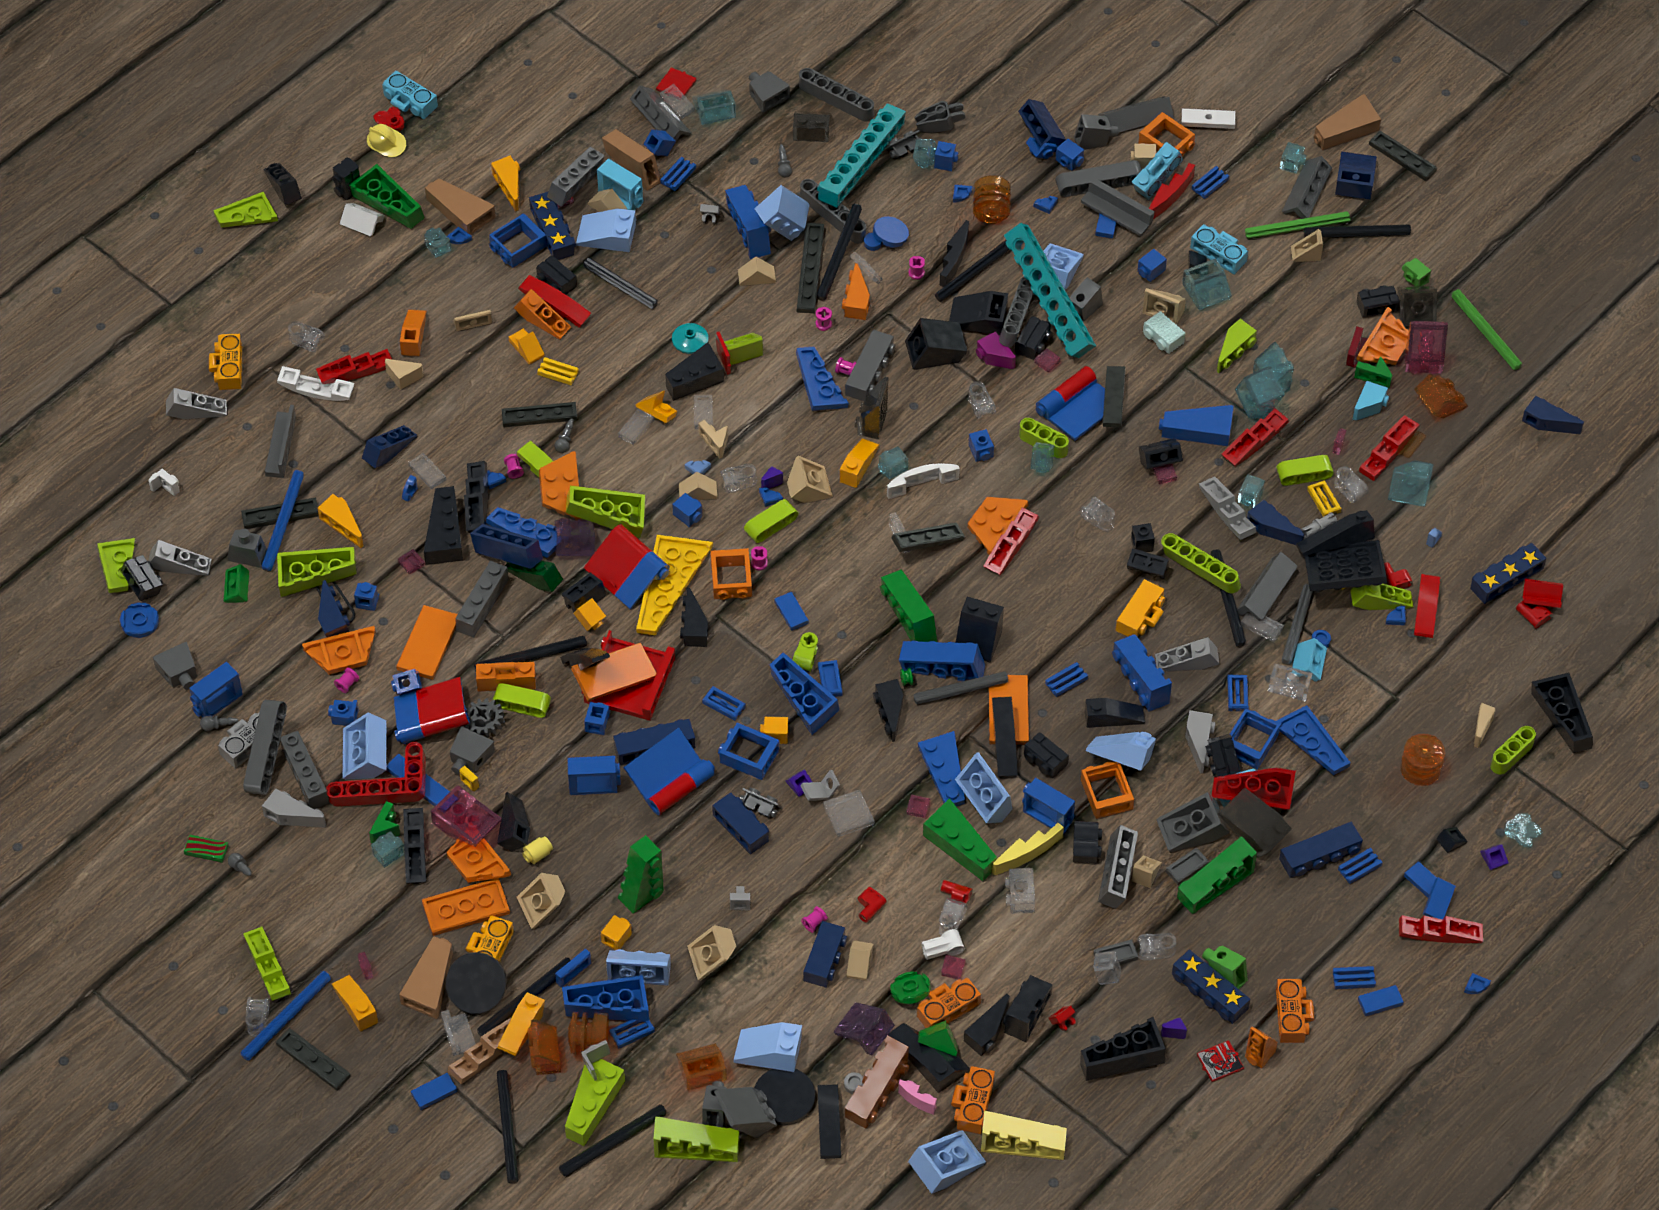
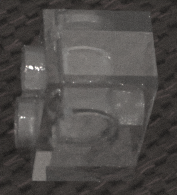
M1275 664L1268 692L1306 701L1313 673Z
M1033 868L1009 869V875L1005 877V889H1009V894H1006V906H1010V913H1035Z

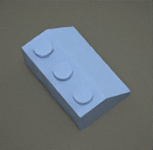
M780 185L754 209L764 224L792 241L805 229L809 203Z
M368 712L343 728V779H370L386 771V720Z
M976 753L955 780L986 823H1000L1012 810L1011 797L980 753Z
M621 949L609 951L606 960L608 980L643 975L644 984L669 985L670 954L663 952L646 953L644 951L627 952Z

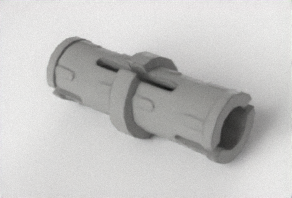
M1329 513L1321 519L1313 520L1310 525L1301 528L1303 534H1306L1304 539L1337 521L1336 516L1331 518L1334 514Z

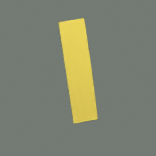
M1057 823L1045 835L1038 830L1026 843L1019 838L993 862L992 873L998 875L1015 869L1044 853L1063 838L1064 827Z

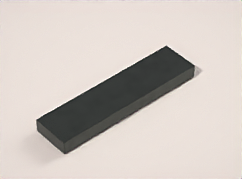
M1379 131L1369 140L1370 146L1424 181L1429 179L1437 170L1435 165L1382 131Z
M1107 366L1103 427L1122 426L1125 366Z
M576 402L501 409L503 427L567 422L570 419L577 421Z
M316 497L295 501L288 522L318 517ZM283 503L242 510L244 529L276 524Z
M957 522L895 533L891 539L899 552L963 541L965 536Z
M290 1028L276 1041V1046L336 1091L351 1077L348 1071Z

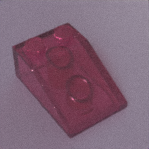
M1410 322L1404 353L1405 372L1442 373L1448 322Z
M458 785L431 810V819L435 826L446 834L473 846H476L502 821L500 816Z

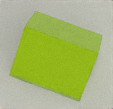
M750 333L724 341L730 354L731 365L763 356V339L758 334Z

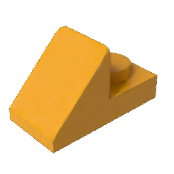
M523 328L508 337L509 342L529 365L545 356L534 332L528 334Z
M665 390L648 396L636 404L637 408L665 423L675 418L677 410L668 404L662 403Z

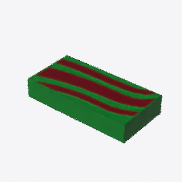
M189 835L184 855L223 863L228 849V842Z

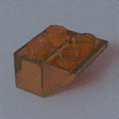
M1428 374L1414 388L1434 416L1445 418L1468 407L1464 401L1465 397L1454 388L1455 384L1449 378L1445 379L1439 375Z
M535 1019L531 1020L532 1028H528L531 1067L536 1068L537 1075L561 1073L557 1027Z
M716 1043L676 1054L687 1091L711 1085L715 1081L722 1082L727 1080V1069L722 1053Z

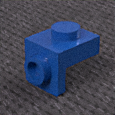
M1032 137L1026 141L1030 152L1036 158L1048 159L1057 148L1056 144L1044 143L1040 148L1035 138Z

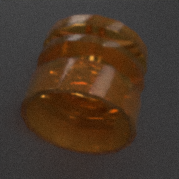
M989 175L978 179L974 183L973 189L974 216L986 223H997L1007 219L1010 215V183L999 176Z
M1417 734L1409 738L1404 746L1400 763L1403 777L1417 786L1433 784L1441 774L1445 758V748L1442 742L1430 734Z
M573 1012L568 1031L571 1055H577L578 1046H581V1052L587 1050V1046L598 1044L604 1040L608 1043V1013H594L592 1022H588L587 1012H583L582 1021H579V1012Z

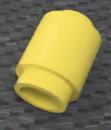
M545 836L539 837L523 847L524 852L522 855L528 863L535 864L549 855L550 851L553 850V846Z

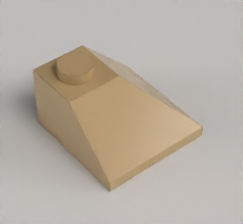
M1146 288L1143 314L1153 317L1161 311L1167 318L1177 324L1185 311L1186 299L1179 295Z
M797 456L787 481L791 498L803 503L831 498L833 495L825 467Z
M541 873L517 896L531 929H535L560 905L565 889L558 875Z
M714 925L687 946L697 979L701 981L729 959L736 948L731 929Z

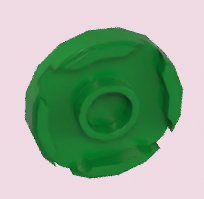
M913 971L897 976L894 979L895 982L890 985L892 997L895 1001L903 1004L917 1003L925 999L931 991L929 978L923 973L921 975Z

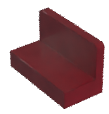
M1356 326L1347 354L1346 366L1354 368L1357 366L1358 360L1356 358L1368 339L1362 337L1364 328Z

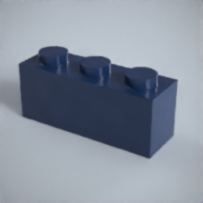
M1028 99L1018 111L1040 148L1044 143L1056 144L1059 147L1066 140L1043 102Z
M730 792L712 805L713 816L750 855L769 842V829L764 823H760L756 819L753 811L747 810L739 797H735Z
M822 921L803 971L804 982L827 988L828 982L833 981L835 975L834 966L839 964L842 955L840 953L841 947L845 948L848 936L845 935V927Z

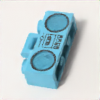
M398 71L390 75L382 84L384 96L391 100L390 103L403 112L410 108L415 116L425 119L438 107L436 94Z
M1166 142L1149 164L1132 181L1135 190L1149 200L1183 161L1180 151Z
M1203 224L1191 237V249L1206 256V258L1234 275L1247 262L1248 250L1243 245H1238L1239 240L1224 231L1219 235L1216 229Z

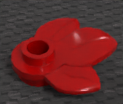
M390 107L387 112L379 111L373 115L377 124L387 125L398 132L404 128V119L401 116L400 110L396 107Z

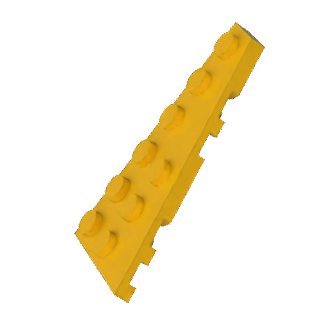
M657 535L653 552L670 566V572L663 580L654 579L644 592L636 628L637 633L657 634L711 551L713 542Z

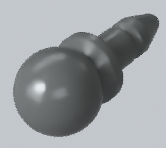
M781 144L779 147L780 161L778 162V174L781 177H789L792 174V168L789 165L790 161L787 160L786 150L783 144Z
M573 419L567 422L566 428H564L562 433L563 435H559V439L554 444L555 450L559 453H564L569 449V442L571 441L569 436L573 428Z
M204 716L200 721V726L205 731H211L214 728L218 729L219 725H233L239 720L232 717L218 719L217 716L214 718L212 716Z
M232 853L228 857V864L231 868L241 871L244 875H252L246 860L243 859L241 854Z

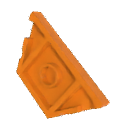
M1389 307L1383 313L1356 360L1378 363L1379 358L1382 357L1386 364L1396 365L1413 335L1403 326L1400 319L1396 320L1391 314L1392 310Z
M576 451L539 469L542 506L550 510L553 509L562 515L567 514L566 499L570 486L579 487ZM567 514L571 517H574L576 521L582 520V518Z
M986 497L968 522V529L976 536L978 542L984 545L988 555L992 552L1001 534L1004 535L1011 521L1015 520L1021 508L1026 509L1028 501Z
M371 626L303 643L302 648L329 675L342 672L346 668L353 669L367 665L374 640L375 627Z
M472 823L467 825V831L464 835H460L456 843L447 851L448 859L468 883L511 875L510 869Z

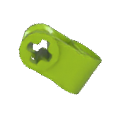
M808 632L802 635L792 659L803 670L807 671L812 670L818 650V638L814 633Z

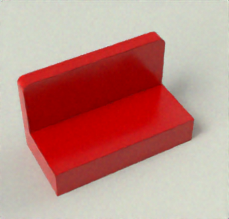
M1525 579L1522 594L1523 603L1561 608L1564 585L1563 583Z

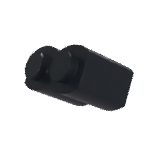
M1075 821L1073 840L1074 863L1097 864V858H1101L1102 846H1098V840L1102 841V829L1099 828V822Z

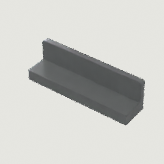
M639 85L630 100L657 130L666 131L676 141L681 134L690 136L692 132L652 88Z
M1167 96L1098 114L1099 116H1106L1110 126H1118V133L1148 125L1162 112L1171 118L1174 117L1170 97Z
M1322 156L1305 162L1282 210L1284 214L1294 211L1301 219L1309 218L1332 169Z
M1095 178L1090 181L1088 192L1081 199L1082 204L1139 236H1142L1153 222V210Z
M290 405L289 413L277 412L265 468V477L284 478L296 421L294 405Z
M1282 552L1273 556L1237 608L1238 614L1242 616L1249 611L1258 620H1262L1296 570L1297 565Z

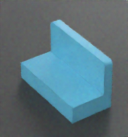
M1315 638L1298 643L1291 675L1296 677L1306 674L1313 681L1321 680L1327 648Z

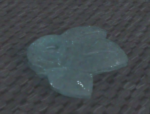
M1528 813L1516 814L1514 819L1508 820L1504 826L1505 834L1508 837L1515 838L1520 845L1529 848L1533 846L1532 838L1539 837L1543 833L1538 824L1531 822V815Z

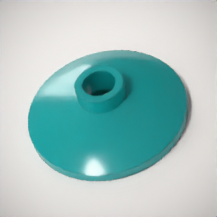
M695 323L680 325L672 334L674 347L680 352L693 354L709 340L705 328Z

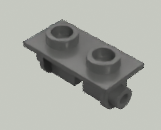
M911 130L905 133L903 138L891 140L885 151L891 150L890 156L892 158H899L908 152L905 146L908 147L909 151L921 147L923 140L917 136L920 130L915 132Z
M751 787L749 790L742 789L746 794L745 796L741 795L740 799L745 807L755 811L757 804H759L760 807L757 812L769 818H775L777 814L776 807L781 808L777 803V799L769 795L766 798L760 796L761 792Z

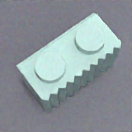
M1161 311L1144 322L1143 333L1145 337L1152 339L1160 350H1165L1168 354L1181 346L1185 341V332Z

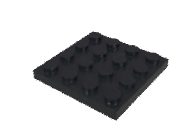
M1379 540L1359 542L1304 556L1310 591L1321 592L1326 589L1340 590L1345 587L1359 588L1364 585L1378 586L1387 583Z

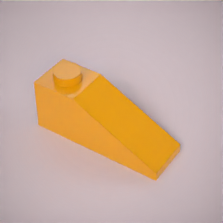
M510 155L492 162L491 169L493 177L514 210L518 211V171H520V166Z
M862 438L847 455L840 468V483L857 488L876 454L879 444Z
M332 494L318 507L319 519L362 548L364 546L362 534L347 502L342 497Z
M350 975L332 983L333 989L360 1032L378 1023L375 1008Z
M528 992L525 994L498 1044V1049L514 1056L517 1055L543 1017L544 999Z

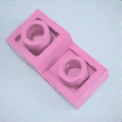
M900 1080L898 1093L913 1106L934 1115L937 1098L926 1093L920 1094V1085H916L913 1081Z

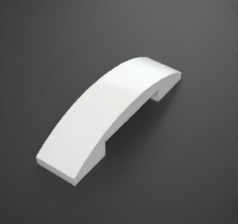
M282 366L277 383L299 394L332 401L349 400L354 387V383L336 379L335 383L322 385L320 379L300 375V370Z
M929 464L913 468L900 474L887 485V497L890 499L905 495L906 487L938 478L941 484L958 480L960 468L954 464Z

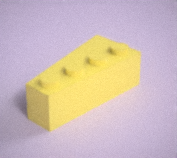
M984 1111L981 1152L1064 1160L1067 1128Z

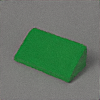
M242 564L226 569L223 600L225 603H243L248 600L249 570Z

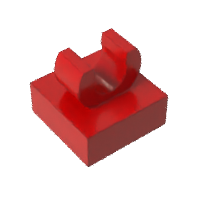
M1071 1005L1063 1006L1048 1018L1052 1025L1058 1024L1062 1031L1068 1029L1065 1025L1066 1020L1071 1025L1076 1023L1075 1019L1071 1016L1075 1013Z

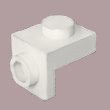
M163 469L154 473L148 480L150 490L153 492L161 486L173 496L180 492L178 479Z

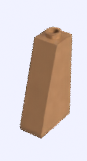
M1363 94L1318 124L1313 136L1316 144H1319L1322 150L1379 131L1381 118L1366 95Z
M616 129L602 137L606 153L620 166L642 179V187L648 191L661 182L655 156L652 152Z
M437 179L425 187L426 199L453 224L462 228L470 235L495 218V206L441 179Z
M433 936L399 994L402 1005L435 1019L439 1017L446 978L453 955L452 944L448 940Z

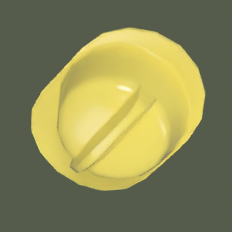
M377 124L373 128H369L367 144L371 149L387 157H397L404 152L406 140L401 133L384 124Z

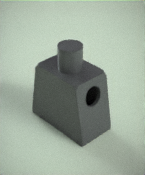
M767 71L761 76L757 72L750 74L749 93L763 113L790 97V85L772 72Z
M1081 114L1074 139L1076 144L1085 150L1104 147L1107 145L1109 137L1118 136V126H1110L1106 116Z
M1088 277L1069 297L1082 321H1085L1103 305L1101 286Z
M247 529L235 530L229 544L228 561L262 568L267 551L262 537L259 534L249 533Z
M187 642L153 657L156 670L171 687L181 684L187 690L194 685L192 679L197 676Z
M461 726L450 750L451 761L454 763L451 770L455 774L460 775L459 771L465 765L470 771L476 772L494 754V741Z
M715 1081L712 1085L706 1086L702 1108V1124L724 1128L726 1115L714 1091L727 1088L724 1087L723 1082ZM711 1111L717 1112V1115L711 1114Z

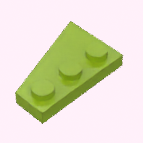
M264 192L213 210L214 216L221 228L278 221L277 215Z
M135 538L97 543L109 593L128 591L129 584L121 573V568L125 561L133 559Z

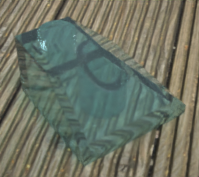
M1414 460L1395 467L1388 500L1425 507L1434 464Z

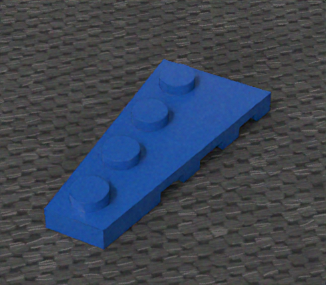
M797 348L796 356L811 410L848 408V401L841 395L842 391L839 386L835 385L833 376L826 370L825 363L816 348Z
M499 507L486 518V523L492 527L538 539L542 556L546 558L570 536V531L563 529V531L555 529L553 525L547 524L545 526L537 523L535 519H524L520 517V514Z
M1307 705L1276 721L1280 724V731L1331 774L1335 775L1350 767V761Z
M955 732L918 742L919 751L943 803L950 798L955 806L965 804L964 792L955 780L961 772Z

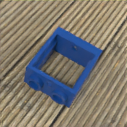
M524 213L489 235L491 250L497 252L502 261L508 263L512 268L547 246L546 234ZM523 231L532 241L516 252L511 253L502 243Z
M225 662L189 688L190 700L193 703L192 710L198 717L201 716L202 718L204 716H214L243 695L239 674L228 662Z
M1245 708L1230 733L1238 761L1258 770L1279 736L1280 724L1273 719L1261 716L1256 711ZM1246 724L1270 735L1260 752L1236 741Z
M736 723L735 727L729 730L725 744L722 743L719 747L720 763L763 780L779 752V740ZM738 736L766 747L757 763L730 752Z
M615 756L568 758L570 795L617 793V785H621L620 764L616 763Z
M1035 777L1023 789V812L1049 828H1053L1057 823L1061 824L1064 827V834L1073 822L1075 801Z

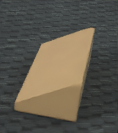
M487 310L454 318L456 331L491 324V311Z

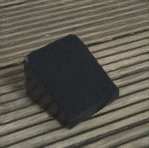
M1189 250V272H1207L1206 256Z
M1457 827L1443 829L1437 837V841L1447 853L1468 842Z

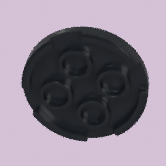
M480 952L468 953L458 958L450 967L446 978V989L451 1001L462 1011L473 1014L485 1013L494 1009L502 1001L506 990L507 976L501 963L494 957Z
M771 1069L758 1079L754 1087L757 1090H762L766 1095V1104L768 1108L773 1110L776 1116L774 1120L778 1125H792L802 1121L807 1117L815 1103L813 1083L805 1073L798 1069H795L794 1072Z

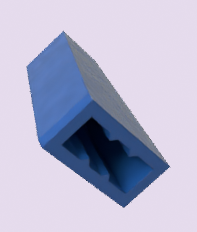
M1226 405L1166 411L1164 419H1160L1159 430H1162L1161 437L1228 446L1234 406Z

